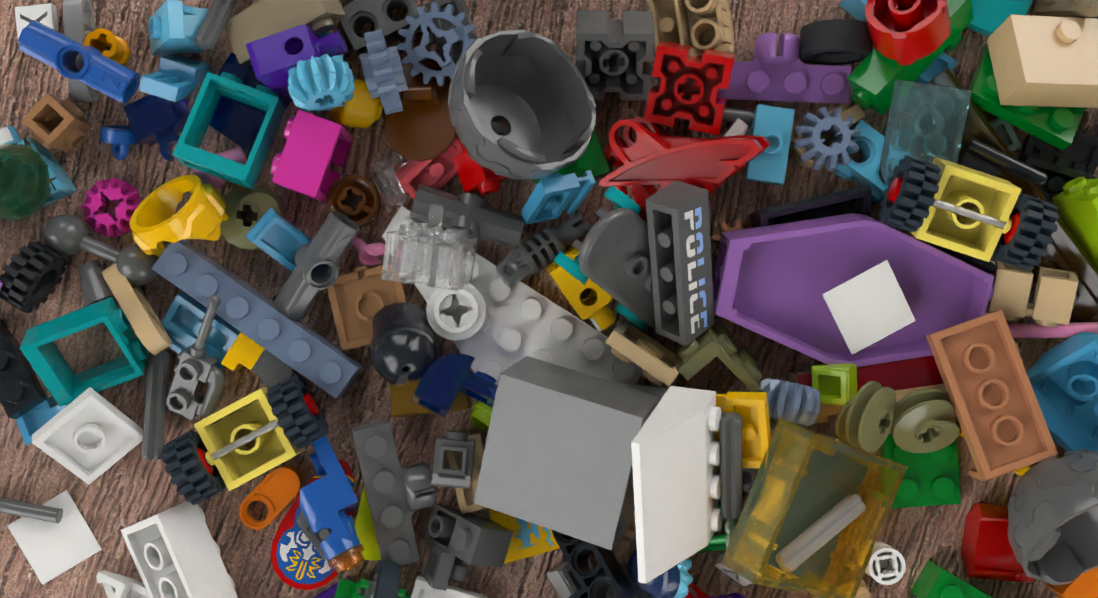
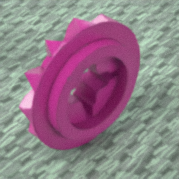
M110 178L96 181V184L90 190L85 191L86 198L81 205L85 215L84 221L91 226L94 232L104 236L118 237L131 231L130 219L135 209L142 202L139 193L131 184L120 179ZM106 197L111 201H122L115 208L116 218L109 213H100L107 206Z

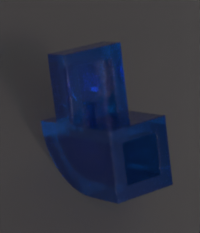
M450 354L437 359L428 367L413 394L412 402L444 418L458 392L492 408L497 390V385H495L497 381L484 372L477 371L476 374L469 372L475 359L474 357L466 354Z

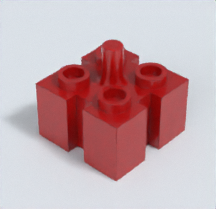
M661 41L657 45L652 76L661 78L660 87L653 86L649 91L644 121L674 127L677 118L690 120L688 130L719 135L727 99L719 98L718 92L719 88L726 90L729 88L736 54L706 49L702 58L689 56L691 46Z

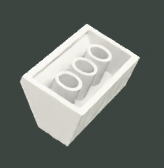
M185 501L121 530L150 598H159L158 594H161L163 598H238L235 592L234 581L225 569L220 557L219 546L212 539L205 522V514L198 504L192 505L191 501Z

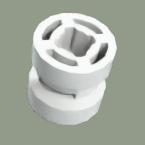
M873 540L866 543L860 550L859 564L862 570L876 582L883 585H891L897 583L903 577L906 570L905 560L896 549L887 543Z

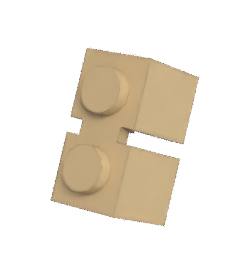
M997 261L998 267L993 280L994 294L989 301V312L1002 309L1006 320H1018L1019 317L1030 316L1036 324L1046 327H1057L1058 323L1069 325L1079 283L1076 272L1040 267L1033 302L1028 303L1034 276L1032 269L1025 270Z

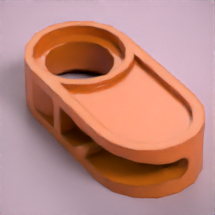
M284 465L270 472L241 503L239 516L242 523L250 529L257 530L273 522L300 494V489L303 488L304 479L299 469L294 466ZM253 501H262L266 504L268 515L265 520H255L250 515L249 507Z

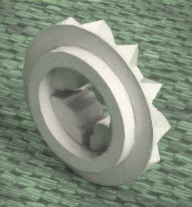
M463 281L446 282L437 287L430 295L426 309L427 319L432 329L441 337L455 341L464 340L475 335L484 324L486 304L482 294L473 285ZM454 294H456L461 306L473 308L472 311H467V313L461 315L460 327H457L454 316L441 314V311L452 307Z

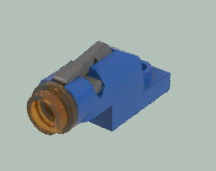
M326 436L312 442L315 452L310 454L309 457L318 475L326 472L327 475L300 489V508L302 510L296 519V523L323 560H327L329 567H334L337 574L340 575L365 561L362 554L365 549L357 537L352 514L347 515L348 512L359 507L358 499Z

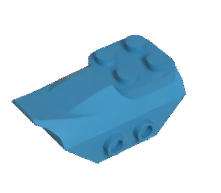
M1082 332L1073 335L1043 353L1027 371V375L1053 442L1060 444L1067 451L1088 449L1098 452V334Z

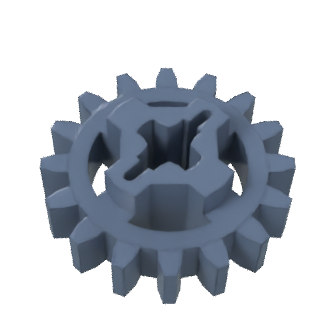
M432 2L431 12H427L423 6L417 7L419 15L417 19L409 15L405 17L410 28L408 30L399 29L398 33L406 37L405 43L398 44L397 49L407 52V56L401 60L402 65L412 63L414 66L410 72L412 77L423 73L424 84H430L433 77H436L438 85L445 86L446 76H449L452 80L457 66L453 56L456 45L463 41L462 56L467 48L476 40L470 38V33L476 29V26L474 24L466 26L463 24L467 17L465 12H461L455 17L453 16L454 6L448 4L444 12H441L439 4ZM434 19L448 20L456 28L448 31L442 30ZM421 28L423 32L421 43L415 47V37ZM434 34L438 38H446L447 43L442 46L443 55L439 51H432L430 48L435 43ZM429 58L436 60L442 70L430 69L421 61Z
M382 29L364 33L368 53L359 54L371 99L381 98L386 115L403 111L399 92L408 90L397 45L387 48Z

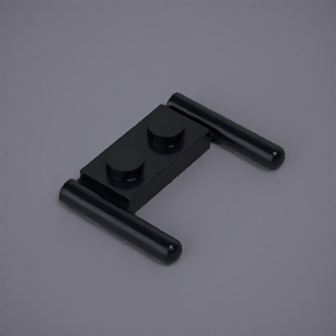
M974 138L970 141L965 154L962 155L958 162L959 165L995 177L999 176V171L1002 169L1037 187L1043 186L1048 178L1046 173ZM923 241L988 274H992L997 270L998 264L993 259L987 262Z

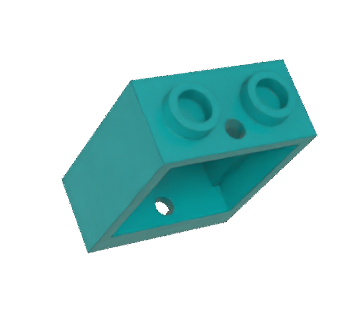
M207 72L172 155L184 166L253 190L286 109L278 95L268 87L257 85L256 89L243 85V81L232 74L222 72L218 76ZM221 96L267 112L245 165L199 149Z
M112 297L27 329L20 346V350L59 406L71 403L89 387L96 392H100L144 375L147 358H149V351L140 339L136 337L122 308H118ZM104 322L125 356L75 374L53 341Z

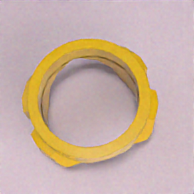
M183 175L174 178L150 193L135 209L130 219L133 239L147 255L155 254L158 257L165 250L163 241L176 243L181 239L217 241L221 236V222L229 219L225 212L226 204L218 191L211 184H204L198 176ZM184 193H193L188 202L176 213L177 204L182 201Z

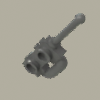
M211 295L208 299L209 304L196 342L179 353L178 359L180 361L173 370L176 373L166 399L167 409L190 420H193L197 415L208 416L213 413L225 385L224 374L216 367L218 359L205 353V343L218 305L221 304V298L218 295ZM208 381L209 385L205 397L198 393L202 382L206 383Z

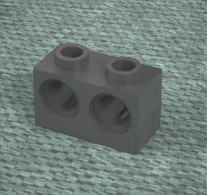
M356 0L342 7L346 16L339 20L357 55L368 53L365 38L358 37L359 28L366 23L375 25L374 31L382 29L387 46L399 40L401 43H405L406 37L400 35L398 31L399 29L408 30L410 25L406 19L398 22L392 21L390 15L394 9L403 7L408 9L409 16L417 19L419 15L414 1ZM418 30V32H417V34H416V37L420 35V31H419V30Z

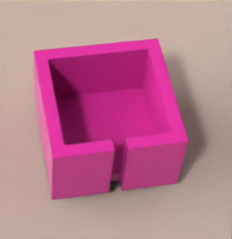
M298 109L296 117H291L286 125L284 138L287 141L283 152L277 153L271 166V174L274 175L272 182L290 191L328 204L326 196L329 187L335 180H339L341 175L329 170V163L344 167L354 136L340 124Z

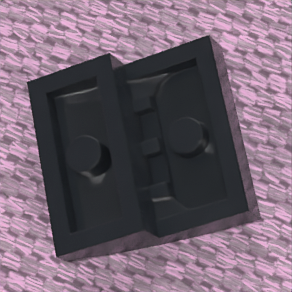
M1076 131L1072 144L1062 151L1027 133L1018 160L1047 174V182L1037 188L1047 201L1054 203L1051 198L1064 191L1062 187L1067 182L1078 177H1085V179L1098 178L1093 176L1098 165V137Z

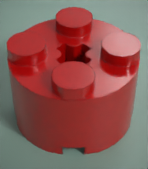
M868 0L866 3L865 17L873 45L883 56L896 60L900 65H911L918 59L933 53L951 34L947 0Z

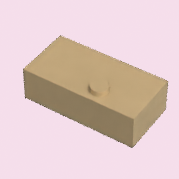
M1010 15L987 38L1000 105L1098 108V19Z

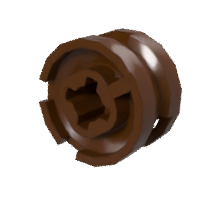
M345 175V177L335 180L329 187L326 196L329 213L334 211L342 213L356 222L360 228L373 223L379 216L382 207L381 195L377 187L366 178L358 175Z

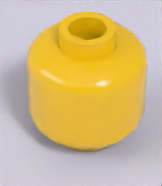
M354 79V97L349 101H345L344 106L334 107L329 112L333 122L337 124L364 129L370 127L374 121L380 118L383 105L380 97L371 99L365 80Z

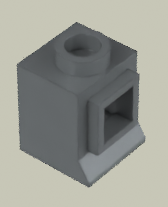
M446 430L445 436H438L436 438L431 485L470 488L476 439L467 438L468 432ZM445 450L463 452L461 469L443 468Z

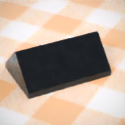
M869 185L761 209L749 214L751 226L756 228L850 213L870 217L872 189Z

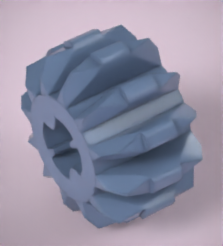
M825 106L820 107L816 115L809 112L803 117L806 125H799L795 129V132L803 137V139L797 140L794 143V148H805L806 153L801 155L800 161L805 162L811 157L814 158L812 163L813 170L817 171L825 164L826 169L832 172L837 169L838 163L845 166L851 162L848 153L854 154L859 150V146L851 140L859 137L861 131L849 129L848 126L854 122V117L849 116L841 120V108H835L831 114H829ZM825 132L831 135L828 139H833L834 141L828 147L822 143L825 141V138L820 139V136Z
M769 378L760 382L762 392H767L770 419L804 426L815 423L821 405L819 403L821 393L816 388Z

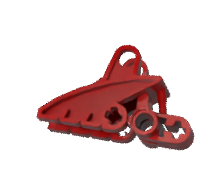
M644 116L622 119L611 127L609 143L624 165L601 179L599 184L602 187L614 186L627 196L628 192L625 186H629L635 202L642 208L638 216L647 223L646 199L677 180L707 189L709 195L728 180L727 178L732 177L748 164L747 161L755 159L772 144L765 136L731 135L714 138L673 136L658 124L645 122ZM640 122L646 124L649 130L641 125ZM624 125V139L628 148L622 146L617 139L618 130ZM632 128L637 134L636 142L632 137ZM653 184H661V186L656 189Z

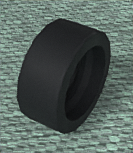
M854 19L822 20L804 25L800 30V58L808 63L821 65L856 63L863 61L873 51V42L868 24L865 21Z

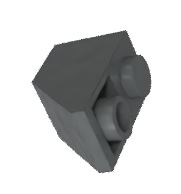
M435 503L425 539L470 565L503 567L513 531L490 519L471 513L461 515V511Z

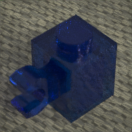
M150 94L124 106L123 109L138 141L149 146L159 143L162 157L167 161H174L171 148L174 144L178 143L180 138L178 134L183 131L187 121L186 117L190 114L184 100L172 102Z

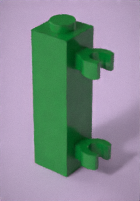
M947 0L951 22L950 36L937 50L918 59L915 63L900 65L896 60L883 56L875 48L847 77L852 91V100L864 110L871 108L880 115H883L885 111L891 115L901 105L899 97L946 48L951 52L961 42L962 37L960 33L974 19L971 0Z

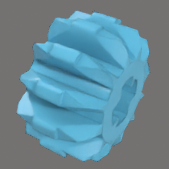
M328 54L316 58L311 56V59L307 61L300 60L297 62L296 67L288 70L290 98L293 99L294 105L300 107L304 112L312 110L315 113H319L322 110L331 111L334 107L344 106L345 101H349L354 97V76L352 70L349 69L348 62L343 61L341 56L329 57Z

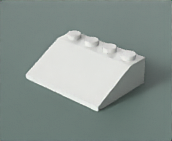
M670 386L631 442L638 582L646 584L705 548L708 546L714 532L721 530L723 516L721 508H718V499L721 496V476L717 475V465L720 463V442L717 441V431L720 428L722 411L720 407H716V391Z

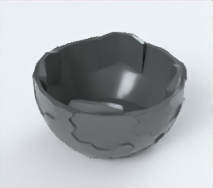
M520 29L498 31L485 37L477 38L457 62L448 95L451 125L455 128L469 157L479 166L492 170L496 175L511 179L533 180L553 174L570 163L573 164L583 155L587 145L590 143L596 121L594 96L591 94L580 70L573 63V60L552 40L540 34ZM491 122L501 126L504 136L498 135L492 129Z
M1094 450L1067 451L1064 453L1065 457L1060 459L1051 456L1025 472L1016 484L1015 491L1008 505L1007 533L1016 561L1028 577L1043 580L1052 585H1063L1072 583L1081 574L1098 567V452Z

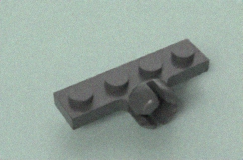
M389 419L351 428L381 560L392 561L399 564V566L420 561L412 524V514L418 509L433 506L436 503L437 491L431 485L432 472L428 465L423 462L410 466L399 464Z

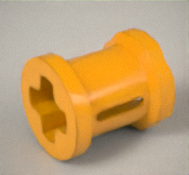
M105 28L95 29L93 32L88 33L84 40V45L95 47L102 55L123 66L130 59L131 50L126 41L115 36L113 32Z

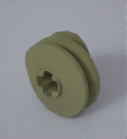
M255 184L253 190L238 186L223 197L226 204L225 212L229 219L221 222V234L227 242L238 248L261 250L249 241L246 235L270 208L286 219L287 211L283 200L274 191L264 186ZM252 211L258 213L257 221H252V223L246 221L247 213L252 214Z
M869 381L863 385L854 398L842 408L835 425L836 436L841 441L848 442L855 448H861L868 453L876 452L886 440L891 429L896 406L895 391L890 387H882L877 381Z
M928 388L915 391L896 403L890 432L895 444L902 450L911 453H929L952 444L959 436L960 429L955 424L957 420L955 407L951 404L948 393L941 389Z

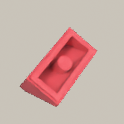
M455 137L448 150L435 159L421 162L407 160L392 177L413 199H415L420 184L440 190L457 174L453 158L463 152L461 148L462 143Z

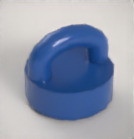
M105 125L101 128V142L111 144L113 156L117 160H125L129 153V145L140 143V130L130 126Z

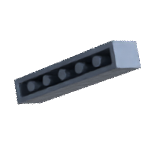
M188 241L170 242L152 267V270L206 308L209 304V297L211 295H218L221 298V304L218 305L216 315L336 399L346 394L365 367L302 321L288 318L278 311L271 299Z

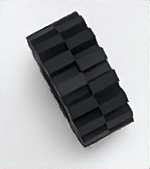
M32 241L28 243L27 247H21L19 254H14L10 258L12 262L9 265L6 264L2 269L5 273L0 275V281L3 284L0 290V298L23 313H31L32 310L39 308L40 303L44 304L48 300L47 296L55 292L56 289L54 287L56 284H60L63 279L60 276L65 274L66 258L53 252L39 241Z

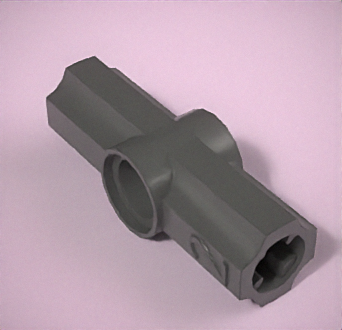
M421 184L417 190L410 217L447 228V231L457 238L467 241H475L480 238L512 249L518 246L525 224L522 216L491 207L484 198L475 194L460 193L456 196Z
M337 211L329 213L312 242L301 246L296 252V267L273 302L278 311L296 321L303 319L321 290L329 288L337 281L339 276L337 265L361 229L356 222Z

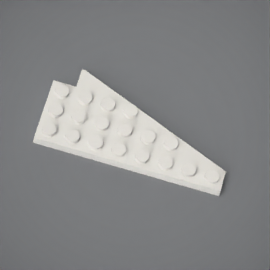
M401 205L382 237L425 301L428 303L433 291L440 285L450 281L469 283L478 289L484 298L486 317L480 330L467 339L453 340V342L493 401L495 400L500 373L526 356L614 383H637L644 369L632 361L625 363L614 356L611 352L612 347L605 343L608 339L607 336L521 281L508 287L498 275L496 265L432 224L410 217L411 211ZM454 294L452 307L441 311V314L454 316L457 327H460L461 315L467 313V311H472L473 308L461 306L456 294Z

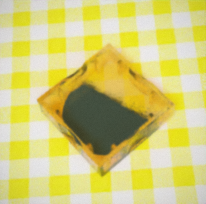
M779 418L721 563L754 584L789 592L806 591L817 598H855L872 556L877 535L889 514L907 466L878 453H868L861 448H855L848 442ZM857 494L861 497V500L866 505L865 511L794 571L784 572L775 561V556L778 552L846 496Z

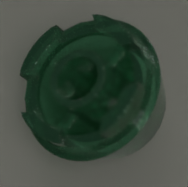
M18 143L1 144L0 217L8 219L21 218L39 210L48 200L51 193L48 165L36 151L28 146Z

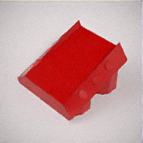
M980 501L966 515L961 558L968 578L1033 583L1035 578L1028 577L1020 564L1016 561L1013 549L1009 544L1007 533L1008 507Z

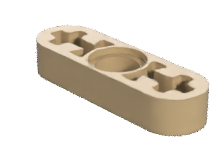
M116 263L103 270L102 275L146 349L153 355H157L172 345L168 333L141 287L131 284L125 276L121 275L117 270Z

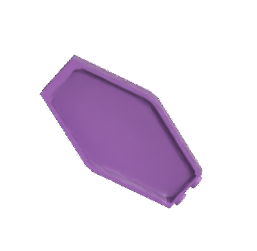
M850 213L722 232L712 280L713 305L716 315L823 363H853L860 367L933 355L926 335L985 315L987 304L994 294V276L867 215ZM888 260L916 321L852 355L822 294Z

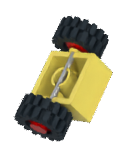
M907 155L899 161L898 166L893 170V176L887 182L889 185L884 190L883 196L885 197L881 201L880 208L882 209L879 212L882 223L909 231L917 239L987 262L995 254V260L1025 270L1033 269L1034 265L1037 266L1041 262L1040 256H1046L1048 252L1046 247L1048 244L1052 245L1054 240L1051 237L1052 233L1057 231L1058 225L1054 223L1059 219V213H1056L1058 208L1054 203L1023 193L1020 194L1022 189L1008 180L938 157L934 158L933 163H928Z
M295 374L271 388H261L194 424L196 432L191 430L163 445L161 450L164 454L162 461L167 464L165 470L167 473H170L172 484L177 485L178 493L180 495L184 494V499L187 502L191 501L192 505L199 504L223 491L226 486L231 491L305 451V446L327 435L329 431L327 429L328 425L324 420L326 418L324 413L320 411L321 407L315 401L313 392L309 391L306 382L303 383L302 378Z

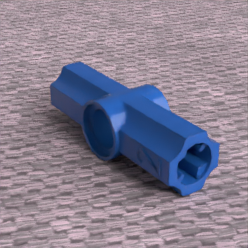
M31 20L21 31L18 39L19 50L57 69L62 76L76 79L121 103H128L130 98L135 95L140 84V74L102 55L95 47L83 45L35 20ZM79 53L84 58V66L81 71L78 70L75 63Z

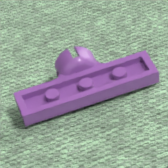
M777 33L760 34L755 40V54L752 61L734 62L728 90L719 88L718 97L725 99L849 104L850 85L847 77L851 74L852 66L807 65L802 63L799 57L800 39L797 35L790 33L780 34L778 56H776Z

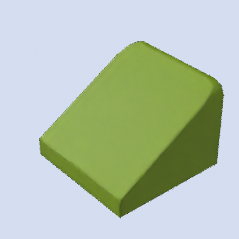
M843 363L811 366L812 388H816L821 393L819 403L845 406L857 394L856 364Z

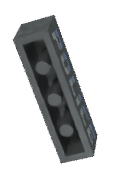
M676 180L646 199L656 333L687 346L714 325L709 199L707 189Z

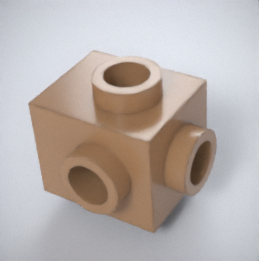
M46 93L22 119L34 132L32 137L48 150L56 148L65 152L80 146L87 137L86 132L92 127L83 117L86 111L78 103L69 97L63 100L49 93Z

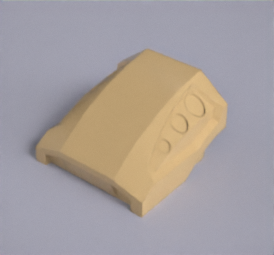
M646 0L649 10L653 13L656 50L657 45L661 41L691 46L689 56L703 57L706 49L733 53L734 31L729 0Z

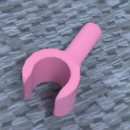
M356 236L351 244L358 250L360 263L363 266L382 264L377 255L386 254L387 251L384 244L380 242L366 244Z

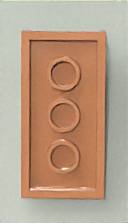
M1002 309L926 335L973 458L972 469L968 470L972 478L987 481L1058 455Z

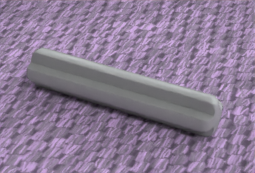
M857 494L846 496L778 552L775 556V561L784 572L794 571L861 515L866 508L861 497Z

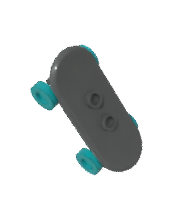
M610 186L604 196L615 205L613 210L607 212L600 207L596 212L600 219L591 227L583 243L578 239H575L572 243V246L580 251L574 260H571L560 251L553 261L582 284H585L588 279L592 280L619 302L614 309L642 331L648 325L656 329L648 224L638 216L642 208L614 186Z

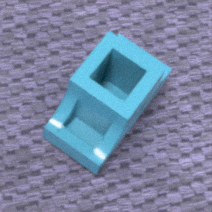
M166 0L149 18L148 32L151 55L167 56L176 53H202L204 49L198 47L194 39L208 12V8L190 7L184 5L183 1Z
M761 104L755 106L752 123L746 135L765 136L772 145L752 161H747L744 180L775 185L784 184L795 113L794 109Z

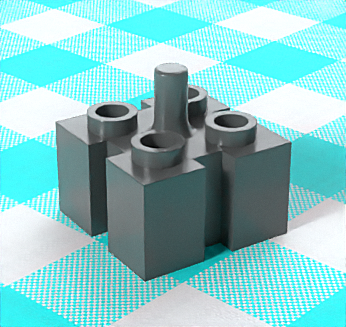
M577 10L575 65L580 70L591 94L594 96V100H605V92H619L620 100H648L652 78L650 62H653L655 40L652 11H622V19H607V11Z

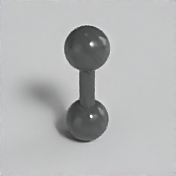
M68 214L55 216L44 227L43 239L46 246L62 256L75 255L84 250L116 263L119 273L136 286L148 284L158 275L157 272L152 270V267L159 259L157 255H147L137 244L120 250L88 237L85 224L75 216Z

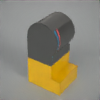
M240 332L221 361L222 365L232 371L239 370L245 366L259 375L262 383L267 388H271L295 374L298 376L296 370L242 332Z

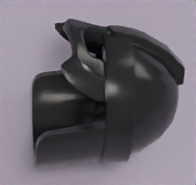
M394 303L379 310L372 320L373 338L368 348L375 370L380 376L387 379L389 384L397 387H402L405 383L422 378L433 368L437 359L436 332L428 322L426 310L411 303Z

